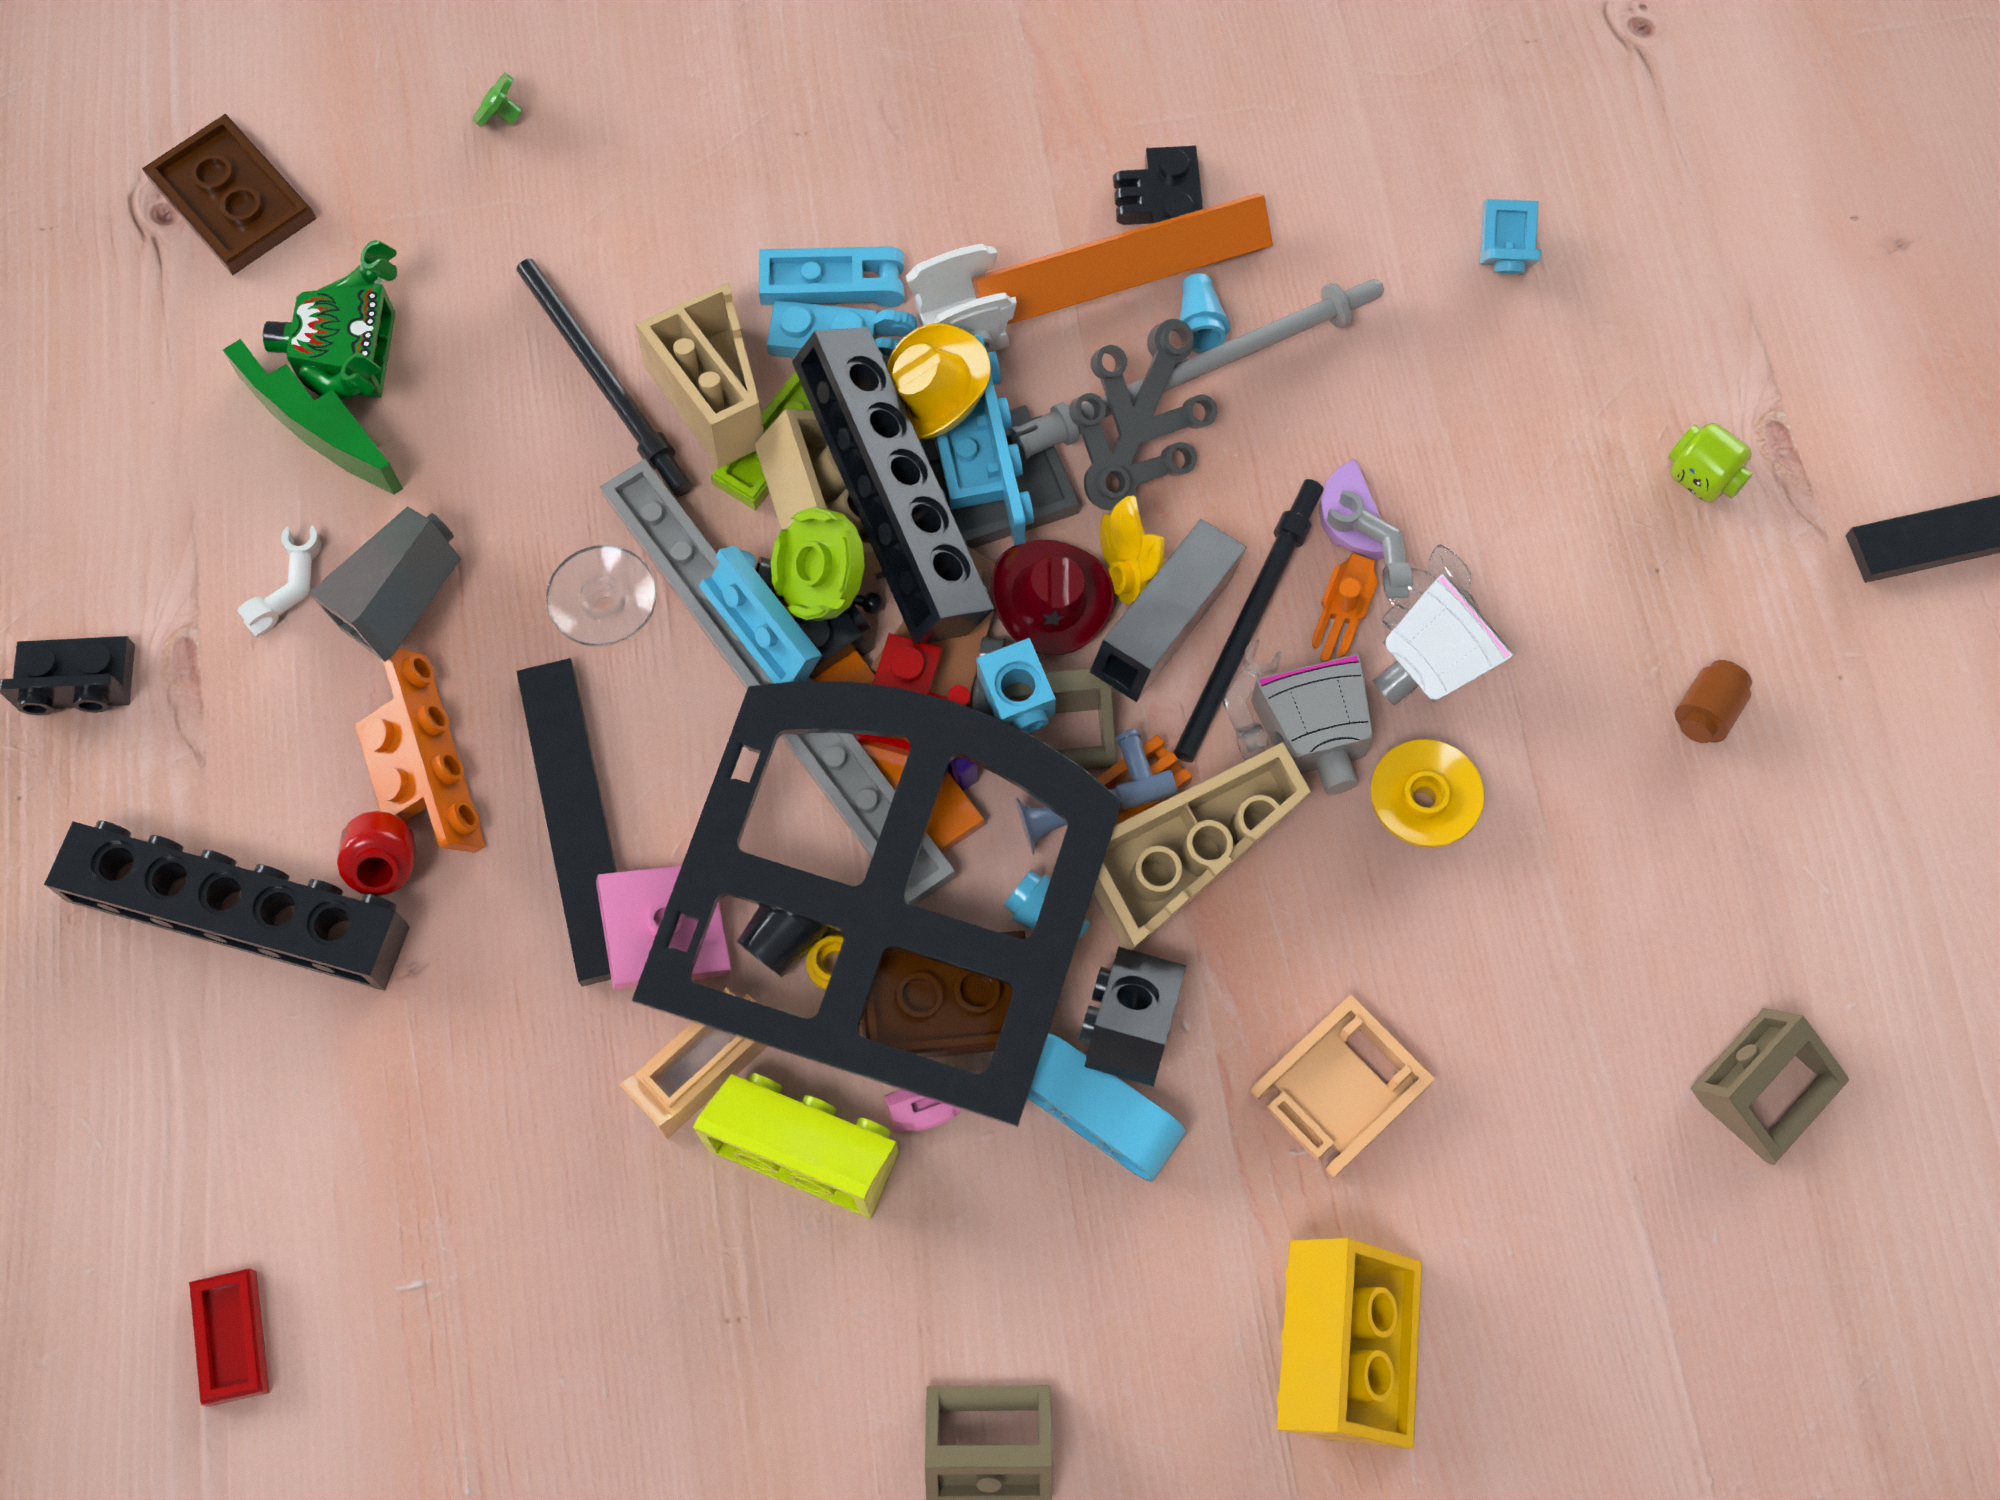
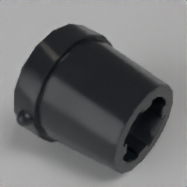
M759 905L738 938L737 943L777 975L783 977L818 941L825 938L832 928Z

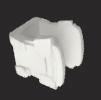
M977 244L949 251L917 264L906 275L909 288L913 296L916 295V310L922 326L943 323L964 329L973 336L982 334L987 352L997 351L1010 346L1006 327L1008 320L1013 319L1017 304L1016 296L1010 298L1003 292L976 299L971 277L984 274L988 270H993L998 253L994 247Z

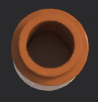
M1727 660L1714 661L1710 666L1701 669L1675 710V718L1680 725L1681 731L1688 738L1699 743L1723 741L1751 698L1750 687L1752 686V679L1748 672L1741 666Z

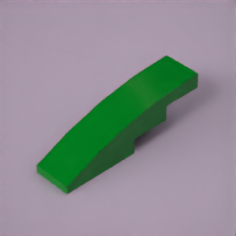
M241 339L223 349L224 354L239 378L265 408L306 445L347 472L392 494H396L403 489L390 463L333 389L314 400L287 364L268 375Z

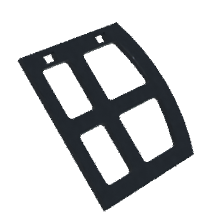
M795 681L748 686L632 1001L673 1016L1018 1127L1122 806V800L1083 767L1042 740L996 717L950 700L901 688L856 682ZM797 733L864 734L902 739L910 744V751L866 877L860 885L850 886L740 850L739 843L775 744L780 736ZM743 747L749 751L759 753L749 783L738 779H731ZM956 758H964L997 774L1033 796L1063 818L1068 825L1034 931L1026 939H1018L911 905L905 900V892L948 767ZM725 896L739 898L839 930L843 934V943L820 1009L814 1017L805 1019L693 982L692 971L715 908L721 898ZM681 914L698 921L687 952L669 948ZM899 949L1006 983L1012 988L1013 995L989 1068L984 1073L975 1074L864 1038L860 1035L859 1026L882 959L887 951Z

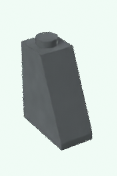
M407 506L314 587L309 594L341 631L386 662L394 655L461 560L460 556L448 543L454 538V535L435 514L431 513L425 517Z

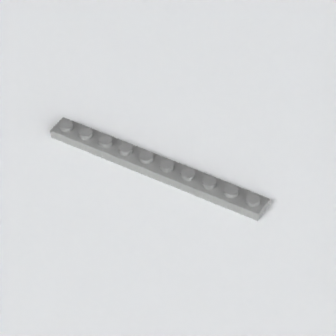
M643 459L601 485L600 489L603 497L746 690L748 686L774 684L698 587L702 579L711 577L719 563L715 557L717 553L647 460ZM797 733L782 735L781 737L872 859L895 794L893 787L853 734ZM927 832L905 892L906 902L914 906L956 878L954 868Z

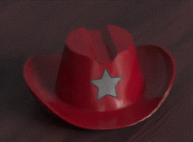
M1032 540L1025 542V544L1010 547L998 558L991 577V596L1001 623L1016 642L1030 638L1036 653L1064 655L1081 649L1103 629L1112 612L1114 586L1106 567L1100 560L1088 552L1059 541Z

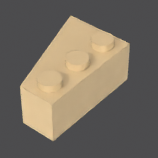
M729 282L636 323L646 371L717 467L721 468L756 451L754 444L764 434L761 410Z

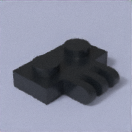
M1196 145L1146 148V169L1122 170L1113 175V186L1116 189L1114 198L1115 204L1118 206L1116 209V219L1119 224H1154L1203 209Z

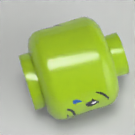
M1709 423L1702 428L1694 424L1678 441L1668 456L1674 462L1670 471L1672 478L1705 502H1713L1723 493L1731 499L1734 498L1753 474L1745 468L1751 458V449L1717 423Z

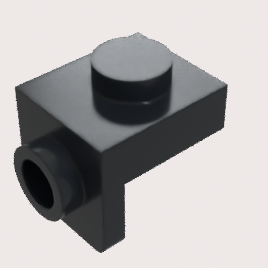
M853 602L849 608L836 618L823 621L805 620L799 617L794 619L822 654V657L810 674L812 679L857 648L863 656L872 650L863 636L871 628Z

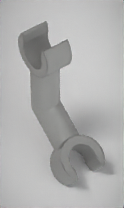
M1342 491L1339 503L1351 509L1354 514L1344 516L1330 509L1327 516L1328 524L1340 532H1349L1355 529L1382 544L1385 563L1384 586L1387 599L1409 597L1408 587L1413 586L1410 564L1406 560L1401 530L1364 510L1363 501L1356 493Z

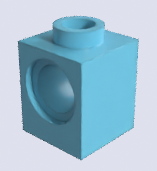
M1030 638L976 658L977 676L996 718L1030 734L1046 726L1049 723L1048 718L1055 716L1056 698ZM1013 683H1023L1033 690V694L1024 701L1016 702L1005 697L1003 691Z

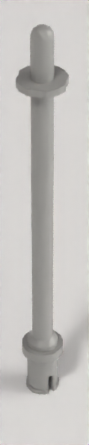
M1372 279L1343 291L1337 284L1329 283L1323 286L1321 290L1322 301L1175 364L1163 392L1328 320L1335 327L1344 328L1349 326L1352 319L1351 310L1380 298L1384 292L1383 284L1379 280ZM1144 378L1126 385L1132 403H1134ZM1103 395L1101 398L1106 406L1104 417L1106 418L1112 415L1106 395ZM1064 402L1051 406V413L1010 429L1012 443L1018 445L1021 459L1026 460L1030 456L1062 442L1070 445L1079 441L1081 431L1079 426L1074 424L1070 418V405H1066ZM1087 402L1081 405L1080 410L1083 417L1092 420L1094 417L1092 404Z

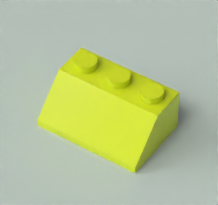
M750 1073L748 1079L745 1080L731 1074L699 1114L693 1126L707 1151L871 1220L899 1155L897 1142L889 1139L892 1132L888 1128L865 1118H859L855 1125L835 1117L837 1109L818 1098L804 1095L802 1102L784 1096L780 1094L783 1088L780 1084L762 1075Z

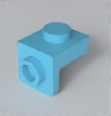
M1487 199L1483 202L1480 264L1494 265V273L1524 274L1526 266H1531L1541 260V250L1536 249L1539 201Z

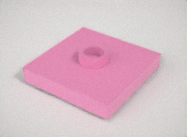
M682 865L598 874L596 886L613 990L637 987ZM719 901L693 968L692 980L728 976L731 970ZM681 914L669 948L687 952L698 921Z

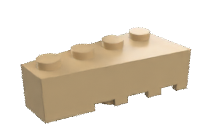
M1284 742L1115 825L1094 895L1123 948L1136 951L1293 813L1311 793Z

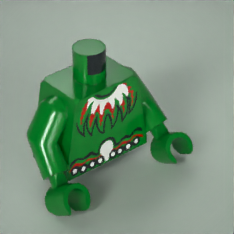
M373 240L363 249L360 259L361 264L349 275L318 290L305 291L296 297L292 322L266 321L263 328L265 350L269 353H287V359L298 379L306 388L319 396L333 389L341 401L357 394L382 398L396 312L383 284L380 283L382 279L392 281L397 277V267L389 262L393 257H396L397 251L379 240Z

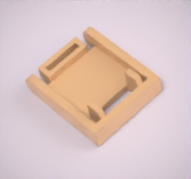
M1350 994L1258 1080L1249 1092L1259 1100L1274 1087L1279 1095L1266 1107L1268 1112L1316 1161L1332 1147L1339 1155L1329 1162L1325 1171L1332 1178H1335L1434 1082L1435 1078ZM1359 1030L1400 1070L1391 1078L1387 1085L1346 1044Z

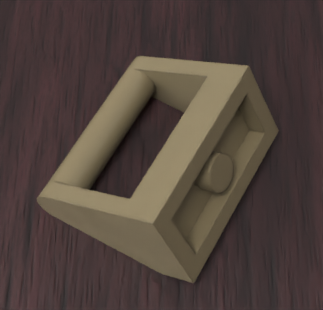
M1091 669L1046 672L1045 675L1056 698L1055 713L1098 710L1102 746L1057 751L1085 770L1110 768L1115 765L1117 757L1111 686L1091 674ZM1013 683L1005 688L1003 694L1012 701L1020 702L1028 699L1033 694V690L1026 684Z
M1763 1008L1690 1089L1710 1113L1767 1163L1774 1165L1847 1084L1849 1078L1804 1015ZM1796 1056L1819 1078L1768 1134L1749 1106Z
M1050 1385L927 1386L925 1435L926 1500H1052L1053 1464ZM1038 1411V1445H939V1412Z

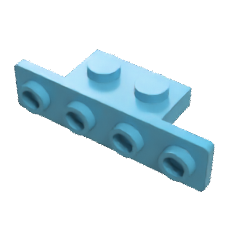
M982 334L974 335L985 347ZM992 351L987 352L991 366L990 378L979 402L961 424L951 431L935 437L950 508L956 509L1004 500L1014 545L1025 544L1026 525L1034 523L1033 509L1029 492H1019L1016 477L1023 475L1022 462L1018 445H1008L1005 430L1012 428L1007 398H997L994 384L1001 383V376L996 352Z

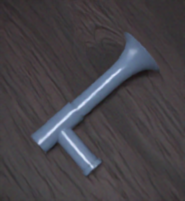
M1136 729L1127 730L1116 737V742L1121 747L1132 779L1130 782L1110 789L1113 794L1122 800V810L1177 794V787L1171 770L1152 775L1140 740L1141 734ZM1016 797L1025 836L1031 853L1034 855L1035 846L1042 837L1055 829L1067 825V823L1048 807H1031L1022 804Z

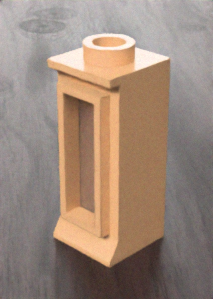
M728 987L723 990L724 993L734 995ZM748 994L743 997V999L757 1003ZM691 1022L634 1075L619 1085L631 1101L646 1113L659 1131L668 1139L717 1093L731 1074L737 1075L768 1046Z

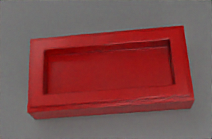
M249 1268L189 1282L201 1405L211 1407L268 1394L269 1384L257 1271Z

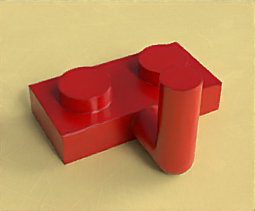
M888 633L872 685L914 691L950 700L970 708V691L963 685L953 686L948 691V697L931 692L942 657V647L928 643L914 645L913 640L910 638ZM864 734L856 735L857 741L863 744L908 756L911 746L906 740Z

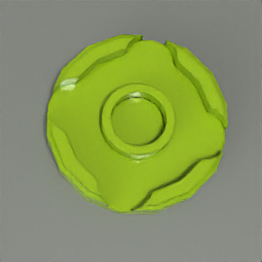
M817 507L798 511L790 518L794 519V521L790 524L787 530L781 529L774 543L771 557L773 587L777 596L784 597L786 604L789 606L784 607L791 615L813 621L836 618L850 607L860 590L865 568L862 541L855 525L843 513Z

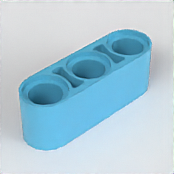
M1048 1033L1028 1099L1135 1175L1146 1181L1153 1182L1186 1135L1187 1131L1184 1126L1168 1112L1118 1077L1084 1067L1087 1057L1085 1054L1060 1037Z

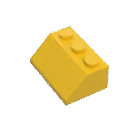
M1350 1238L1289 1240L1288 1265L1285 1272L1284 1326L1281 1332L1280 1387L1277 1394V1430L1315 1439L1413 1449L1422 1261Z

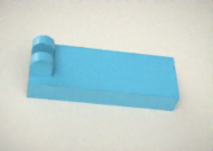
M736 545L719 549L715 556L719 561L711 577L702 579L698 587L774 684L806 681L822 657V654L754 569L756 564L755 557L747 551H740Z

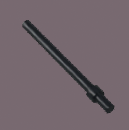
M530 258L520 262L516 269L518 274L638 443L637 452L642 459L647 460L653 470L656 469L676 497L687 494L693 484L675 460V449L662 432H656L536 262Z
M1304 480L1290 511L1282 513L1273 533L1276 540L1173 751L1175 756L1184 762L1192 763L1295 548L1301 547L1304 544L1312 527L1309 519L1323 491V486L1315 480Z

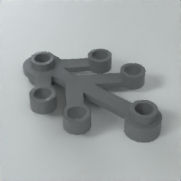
M1169 319L1151 329L1147 339V346L1153 360L1134 403H1132L1122 374L1127 367V357L1124 351L1118 346L1107 345L1098 349L1092 355L1091 369L1101 380L1119 433L1112 452L1100 424L1106 413V406L1102 398L1094 393H1086L1075 398L1070 404V418L1080 428L1091 461V465L1084 476V490L1090 502L1100 509L1113 510L1116 504L1123 498L1135 495L1136 486L1167 474L1179 476L1192 471L1196 465L1197 456L1193 447L1185 442H1178L1167 446L1159 457L1132 465L1131 463L1141 443L1186 427L1199 429L1208 426L1217 417L1218 411L1215 401L1211 397L1202 394L1187 399L1182 407L1152 417L1176 362L1187 358L1194 348L1193 332L1182 320ZM1171 331L1177 332L1181 338V347L1179 349L1174 348L1169 342ZM1105 353L1110 354L1115 360L1116 365L1113 372L1107 371L1103 367L1102 357ZM1083 401L1089 402L1094 408L1092 420L1084 418L1081 414L1080 408ZM1196 402L1200 403L1205 409L1203 421L1198 420L1193 414V406ZM1175 450H1179L1185 459L1181 469L1177 468L1172 461V454ZM1109 473L1114 474L1119 481V487L1115 493L1109 491L1105 484L1106 476Z

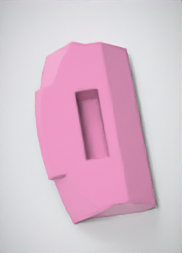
M904 1090L884 1096L894 1132L926 1130L953 1119L957 1113L962 1111V1109Z

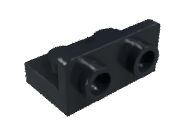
M128 636L18 641L13 679H0V694L14 705L17 710L29 715H48L53 712V709L76 708L84 712L98 713L108 710L109 706L130 705L135 644Z

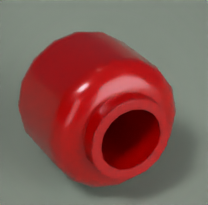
M383 811L365 812L351 819L343 829L339 842L337 865L341 878L348 887L360 894L380 896L391 894L402 888L411 877L415 863L416 844L412 830L403 819L393 813Z

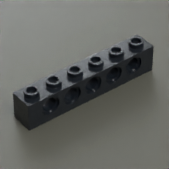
M869 327L814 331L795 356L792 364L914 645L969 635L994 610V607Z
M98 820L95 827L72 821L44 883L46 887L69 903L383 991L386 990L410 928L397 913V905L382 897L364 894L361 901L342 896V889L321 880L310 879L307 886L288 881L290 876L285 872L267 865L257 864L254 871L235 866L237 862L222 853L203 850L201 856L183 852L184 847L168 838L150 835L148 842L130 837L131 832L129 830L102 820ZM134 862L131 872L126 877L116 880L118 871L124 865ZM187 877L186 884L182 890L176 894L168 895L171 885L177 879ZM241 891L239 901L232 908L221 911L224 899L233 892ZM288 906H295L294 914L289 921L282 925L274 926L275 917L282 909ZM349 921V928L341 938L333 941L327 940L330 929L336 923Z

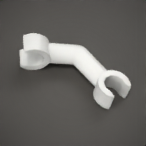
M313 525L310 527V539L301 546L294 545V537L288 526L282 532L281 541L289 555L288 583L266 598L260 596L251 598L238 608L237 612L244 619V624L255 637L269 632L278 622L279 615L309 595L311 563L319 555L322 548L321 540Z

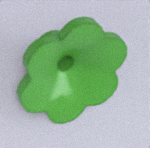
M506 72L500 76L496 84L487 92L481 106L473 117V121L480 127L494 115H498L509 124H513L521 113L522 108L508 99V90L514 78Z

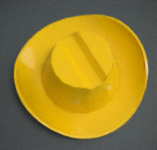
M933 323L913 330L897 344L890 355L887 370L899 396L904 402L905 410L916 435L921 440L943 435L957 427L969 416L987 387L991 366L985 347L971 333L953 325Z

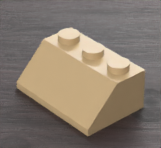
M785 409L754 444L781 529L787 530L794 521V519L790 518L801 510L817 507L843 513L855 525L863 544L865 568L862 578L881 572L880 564L814 412L810 410Z

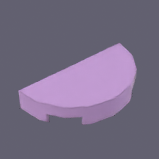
M1354 459L1338 467L1326 481L1319 505L1321 525L1332 543L1337 547L1342 545L1351 552L1363 554L1364 557L1373 560L1384 559L1382 544L1355 529L1349 532L1337 531L1327 522L1330 509L1344 516L1354 514L1351 509L1339 503L1342 491L1356 493L1363 501L1364 510L1380 518L1358 463Z

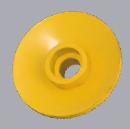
M1417 739L1397 745L1381 758L1371 778L1370 799L1378 820L1393 836L1414 846L1435 848L1452 844L1471 831L1483 809L1484 787L1477 768L1460 750L1441 741ZM1417 793L1429 795L1433 805L1430 807L1418 805L1414 800V795Z

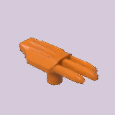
M1351 553L1345 562L1335 566L1321 602L1323 610L1312 638V646L1314 649H1317L1329 618L1335 619L1320 656L1322 662L1330 660L1344 623H1347L1348 627L1337 655L1343 657L1348 652L1358 624L1365 619L1379 583L1374 571L1376 560Z

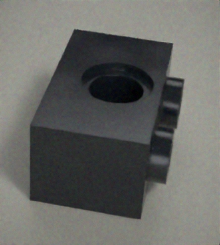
M1118 947L1112 969L1101 966L1098 973L1092 1000L1100 1002V1008L1088 1005L1079 1040L1090 1043L1084 1067L1154 1087L1187 965Z

